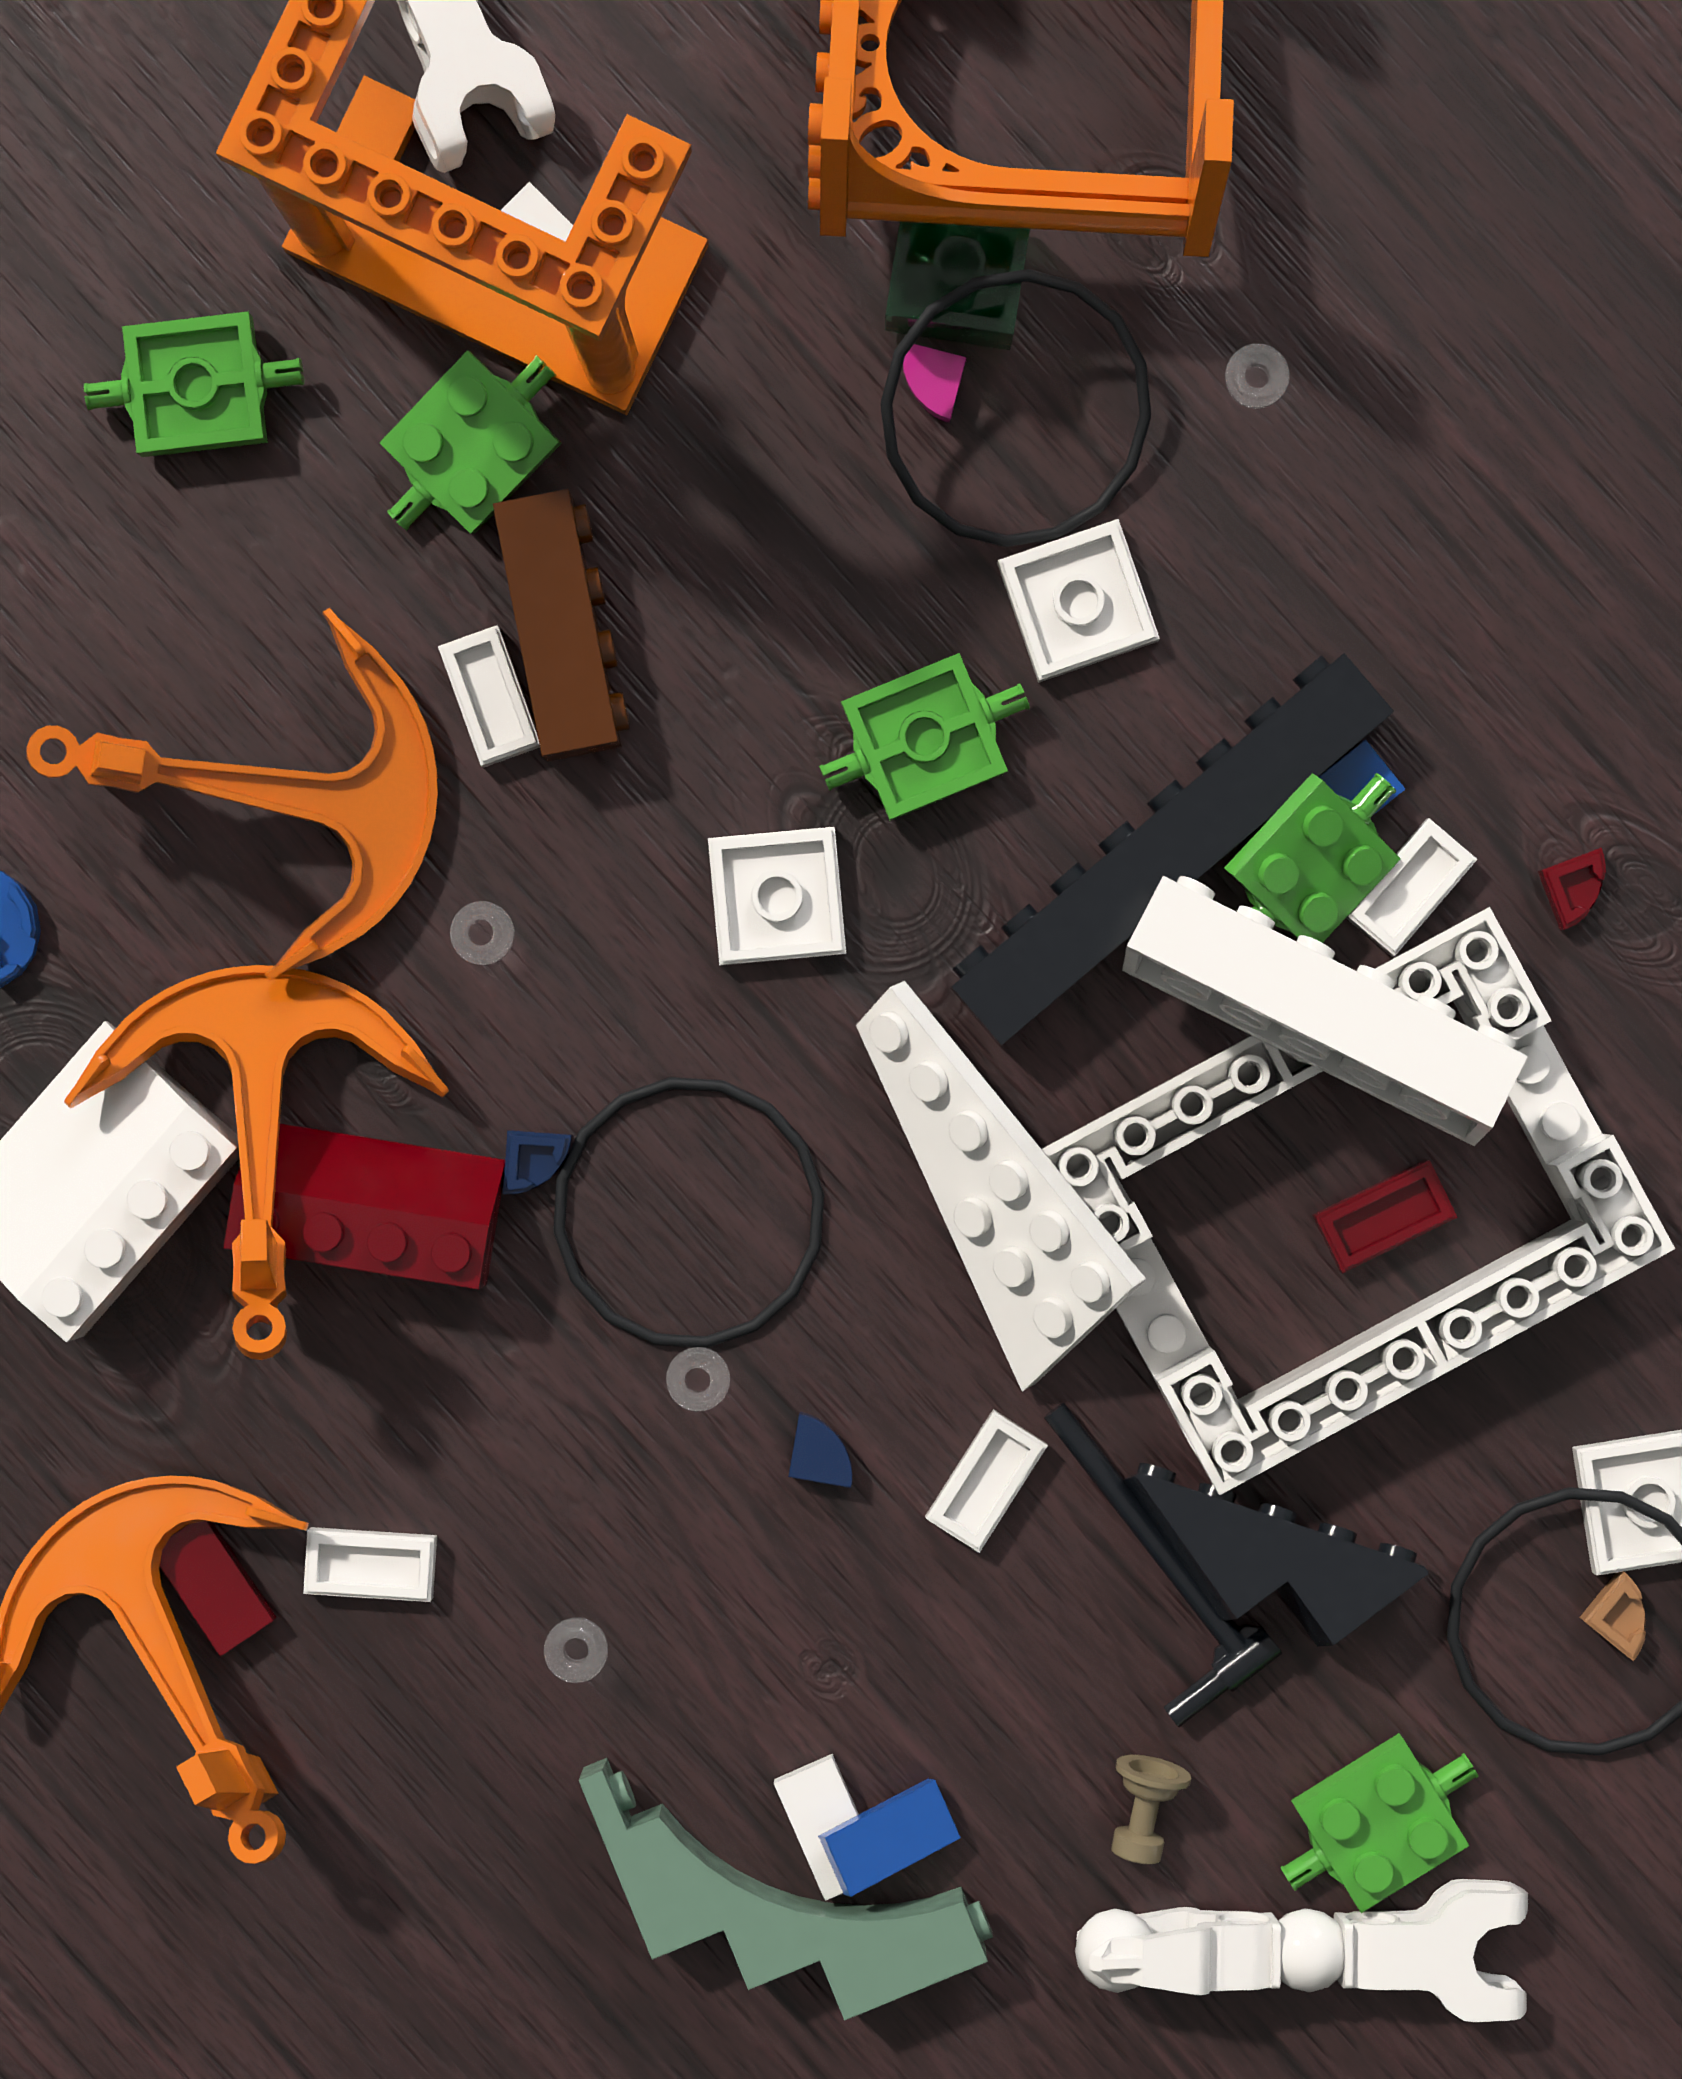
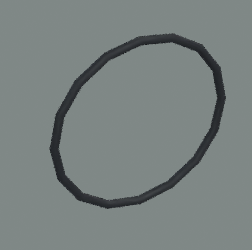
M1030 269L974 277L928 305L894 350L880 403L887 458L913 504L955 535L1003 547L1058 539L1103 512L1136 470L1152 416L1146 361L1122 316L1080 282ZM1031 282L1075 294L1112 323L1135 366L1140 415L1126 463L1095 503L1053 528L1004 535L960 524L921 494L898 453L892 404L905 356L935 315L978 289Z
M669 1077L620 1094L580 1129L556 1178L553 1232L571 1283L606 1322L653 1345L709 1348L758 1331L798 1296L821 1249L824 1192L807 1143L771 1103L724 1080ZM671 1089L722 1092L764 1113L797 1150L812 1194L809 1246L788 1289L753 1320L708 1336L655 1333L614 1313L581 1276L565 1230L568 1180L589 1137L625 1105Z
M1567 1487L1517 1503L1475 1538L1451 1584L1447 1640L1463 1688L1498 1728L1547 1752L1602 1756L1653 1740L1682 1716V1700L1647 1729L1603 1743L1549 1740L1504 1717L1474 1682L1459 1638L1462 1590L1486 1544L1525 1513L1569 1499L1621 1503L1663 1524L1682 1545V1527L1672 1515L1623 1491Z

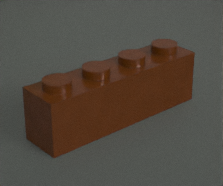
M569 489L493 503L542 757L548 762L622 747L619 731L630 729V723L623 692L611 693L607 669L618 667L611 629L599 631L595 606L604 605L606 601L599 567L587 568L582 544L594 542L586 504L575 506Z

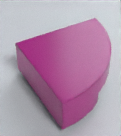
M914 344L906 354L903 362V372L907 385L916 400L929 414L950 423L966 357Z

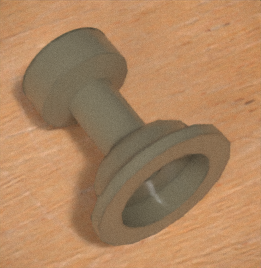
M1145 1755L1121 1756L1116 1760V1771L1123 1776L1124 1787L1131 1794L1135 1795L1129 1826H1119L1115 1829L1111 1851L1120 1858L1140 1864L1159 1863L1165 1843L1164 1838L1154 1832L1160 1802L1172 1800L1177 1796L1179 1790L1190 1786L1191 1774L1184 1768L1160 1758Z

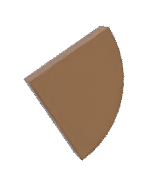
M1624 1571L1616 1572L1579 1618L1629 1659L1634 1661L1645 1641L1646 1621L1641 1592L1635 1582Z

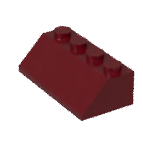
M280 1123L272 1228L285 1241L286 1259L480 1289L487 1285L504 1181L505 1159ZM240 1167L233 1185L223 1247L224 1249L231 1250L233 1241L240 1234L241 1220H245Z

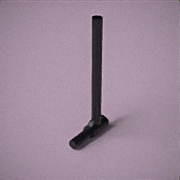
M1063 1402L1051 1410L1044 1419L1219 1643L1214 1648L1213 1663H1211L1213 1669L1164 1706V1709L1175 1724L1181 1727L1228 1689L1234 1692L1283 1653L1261 1625H1243L1239 1628L1233 1620H1221L1124 1483L1122 1476Z

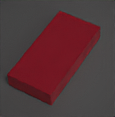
M1424 1160L1313 1214V1218L1341 1273L1349 1271L1458 1218L1430 1160Z
M201 1521L188 1524L170 1537L162 1550L160 1568L220 1656L277 1618L213 1522Z

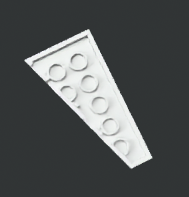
M903 981L891 986L857 1023L856 1027L1023 1392L1044 1377L1136 1290L1146 1278L914 991Z

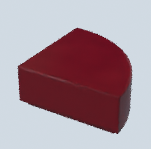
M1602 848L1538 871L1560 930H1565L1580 922L1595 904L1606 873Z

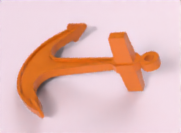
M327 608L322 613L331 628L346 670L372 712L375 728L370 750L359 764L347 771L328 774L162 758L147 741L118 738L98 732L79 746L76 737L68 729L58 725L45 726L38 729L30 737L26 747V756L31 768L39 775L47 778H60L76 767L88 785L113 787L138 793L156 782L316 822L336 832L347 845L352 860L351 882L343 897L308 926L278 963L264 974L269 981L283 972L326 957L364 935L381 921L396 905L414 879L428 848L436 817L438 788L434 750L425 720L415 699L404 681L377 650L341 621L330 608ZM48 740L60 741L66 750L64 760L58 764L45 762L40 754L41 745Z
M265 965L231 967L207 972L175 984L144 1002L129 1014L98 1048L79 1080L64 1100V1103L70 1109L74 1108L90 1097L123 1080L161 1048L178 1042H199L215 1049L227 1061L233 1080L245 1220H241L240 1234L232 1243L234 1266L232 1293L234 1299L244 1306L234 1318L232 1330L236 1346L240 1352L250 1359L256 1360L272 1358L281 1351L287 1338L284 1316L278 1310V1304L287 1296L285 1281L286 1245L285 1241L272 1227L283 1075L289 1059L300 1047L316 1039L336 1037L353 1042L394 1073L431 1090L441 1097H444L449 1092V1089L437 1076L416 1042L385 1009L369 997L330 977L296 968L283 972L269 981L264 974L274 966ZM263 1322L271 1326V1334L263 1340H254L248 1335V1330L255 1323Z
M149 1477L126 1482L107 1489L76 1506L44 1533L17 1569L5 1593L0 1607V1714L28 1667L48 1615L59 1603L73 1596L90 1595L98 1598L112 1611L196 1750L195 1756L176 1767L194 1804L211 1809L213 1816L233 1820L229 1829L228 1842L232 1853L237 1859L251 1864H262L272 1861L281 1853L285 1845L286 1831L284 1824L277 1815L269 1811H260L259 1808L262 1803L279 1793L261 1758L248 1754L243 1745L224 1738L163 1591L159 1566L162 1550L170 1537L188 1524L208 1521L249 1529L298 1528L307 1531L309 1523L296 1519L259 1496L222 1482L198 1477ZM255 1825H260L266 1835L265 1842L259 1849L253 1848L249 1842V1833Z

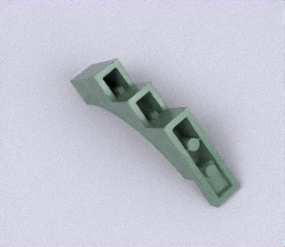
M607 1758L583 1767L579 1783L652 1960L724 1930L748 1990L820 1961L844 2021L988 1962L984 1941L993 1938L990 1924L980 1901L968 1904L962 1887L927 1898L878 1905L829 1903L797 1896L768 1886L736 1870L714 1855L682 1827L663 1803L631 1816L629 1809L636 1807V1802L629 1781L623 1771L613 1773Z

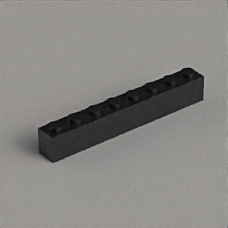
M1345 653L1331 664L1328 663L1323 655L1316 659L1293 679L1294 683L1300 688L1299 692L1282 706L1274 696L1244 721L1252 731L1239 743L1232 747L1223 738L1195 762L1203 771L1199 777L1186 788H1183L1175 779L1147 803L1155 814L1135 830L1128 821L1123 823L1098 845L1106 854L1088 871L1079 862L1076 863L1049 886L1057 897L1039 913L1029 903L1001 927L1009 937L990 954L980 945L952 969L960 980L951 986L950 989L999 1046L1015 1035L1134 933L1163 876L1175 882L1178 881L1180 876L1197 880L1276 813L1312 773L1318 777L1394 712Z

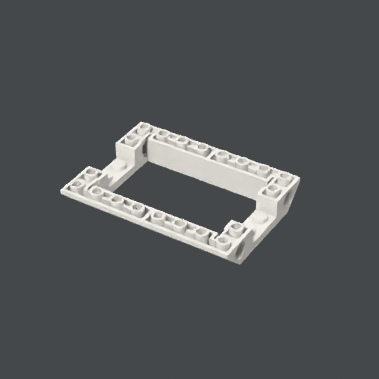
M1490 907L1375 969L1395 981L1393 990L1416 1001L1420 995L1432 997L1445 1004L1453 1001L1466 1026L1478 1031L1481 1025L1500 1030L1517 1042L1515 1050L1528 1056L1507 1101L1571 1220L1244 1397L1237 1399L1231 1387L1233 1383L1215 1350L1208 1345L1151 1239L1153 1236L1135 1202L1131 1201L1118 1178L1124 1179L1315 1076L1322 1072V1070L1251 1035L1042 1148L1046 1156L1145 1276L1146 1280L1115 1309L1181 1431L1219 1495L1675 1249L1614 1135L1602 1134L1544 1027L1545 1024L1551 1022V1019Z

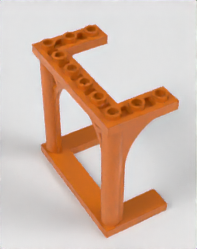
M289 0L216 151L221 161L256 177L290 227L282 244L285 253L524 367H527L537 355L546 363L545 366L550 367L556 375L551 380L627 416L709 246L707 238L661 217L692 153L691 144L627 114L565 242L400 163L399 161L415 130L412 120L415 99L364 75L337 132L318 124L317 121L375 0Z
M902 0L820 1L819 34L831 35L830 53L817 52L815 92L824 93L823 104L810 103L808 122V210H820V235L846 237L847 219L1168 236L1183 237V256L1209 257L1232 163L1234 100L1220 99L1223 0H1192L1185 178L1006 168L982 164L961 157L945 149L926 135L908 116L893 89L887 66L886 46L893 17ZM859 16L863 17L868 23L859 25ZM866 41H874L879 47L874 51H866L861 45ZM856 66L865 68L864 71L856 75ZM874 94L878 96L881 100L880 109L862 115L867 104V97L864 95ZM886 126L898 130L902 136L899 145L885 156L874 158L860 144L862 139L876 128ZM912 153L923 154L929 162V166L924 167L911 161L910 169H901L909 161Z

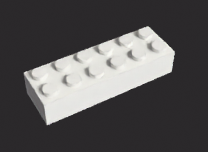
M1165 876L1162 877L1127 945L1122 971L1473 1146L1493 1128L1528 1058L1527 1055L1514 1049L1517 1042L1512 1037L1486 1025H1481L1478 1031L1454 1020L1455 1010L1432 997L1420 995L1416 1001L1393 990L1395 981L1386 974L1365 965H1359L1357 971L1333 960L1335 952L1318 940L1300 935L1297 941H1294L1272 930L1275 922L1265 914L1247 906H1239L1236 912L1214 901V891L1192 878L1180 876L1178 881L1175 882Z

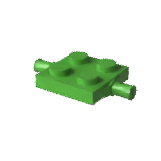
M249 311L122 326L126 358L121 373V380L84 383V393L88 395L84 396L88 410L125 405L133 421L136 452L141 457L268 443L264 415L267 388L304 385V375L301 373L304 370L301 358L268 363L263 362L257 351L254 321Z
M466 351L380 442L404 467L409 481L413 484L402 498L387 511L392 519H397V523L407 531L409 526L432 503L437 507L447 510L470 534H475L494 514L493 503L507 501L562 444L539 420L530 402L541 388L556 375L550 367L545 366L546 363L536 355L534 360L511 383L493 375L470 351Z
M958 653L841 701L853 731L854 753L827 764L819 765L823 778L840 770L848 769L825 779L829 791H831L833 788L864 776L878 792L888 819L892 821L1004 775L1008 772V769L996 743L995 722L1025 709H1030L1027 697L1007 705H1002L1023 696L1025 692L1021 684L1018 683L1012 688L985 698L980 690L971 682L961 655Z
M1312 773L1224 869L1244 887L1249 902L1253 905L1252 909L1271 918L1275 922L1276 927L1290 931L1297 939L1300 935H1304L1323 943L1401 860L1378 836L1375 825L1370 819L1389 797L1397 791L1386 779L1376 773L1371 781L1350 801L1343 796L1337 795L1322 779Z
M1398 1733L1291 1800L1308 1828L1309 1840L1313 1848L1280 1868L1294 1891L1323 1872L1328 1871L1330 1876L1344 1885L1362 1913L1469 1847L1468 1842L1452 1818L1447 1795L1474 1778L1477 1779L1479 1775L1464 1753L1436 1772L1431 1773L1427 1767L1416 1760L1405 1740Z

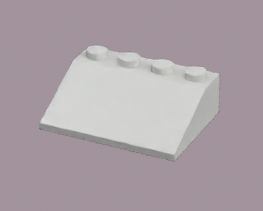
M108 1021L103 1022L0 1140V1281L25 1307L65 1342L86 1335L239 1159L237 1134L151 1058L146 1060L123 1080L90 1097L74 1108L70 1109L64 1103L65 1098L79 1080L95 1052L116 1029Z

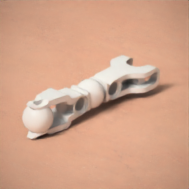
M396 0L424 70L414 103L412 120L436 170L445 173L459 168L463 164L462 161L467 152L468 141L463 130L460 113L472 104L490 103L503 109L516 126L520 136L527 140L538 139L553 133L555 110L536 60L524 49L515 44L501 41L491 33L477 0Z
M1455 1879L1437 1889L1427 1903L1417 1910L1364 1911L1362 1913L1360 1911L1349 1913L1334 1912V1919L1324 1912L1306 1908L1287 1913L1279 1920L1276 1919L1272 1912L1199 1910L1192 1907H1179L1134 1914L1124 1910L1111 1909L1095 1914L1077 1932L1075 1953L1078 1967L1086 1980L1100 1989L1116 1993L1141 1986L1194 1995L1209 1994L1210 1991L1280 1989L1281 1982L1292 1989L1313 1992L1328 1988L1337 1980L1343 1988L1430 1991L1439 1998L1447 2010L1466 2022L1510 2021L1521 2019L1527 2011V1993L1515 1980L1506 1975L1477 1971L1473 1956L1477 1941L1489 1929L1506 1925H1517L1526 1918L1528 1912V1892L1507 1881Z

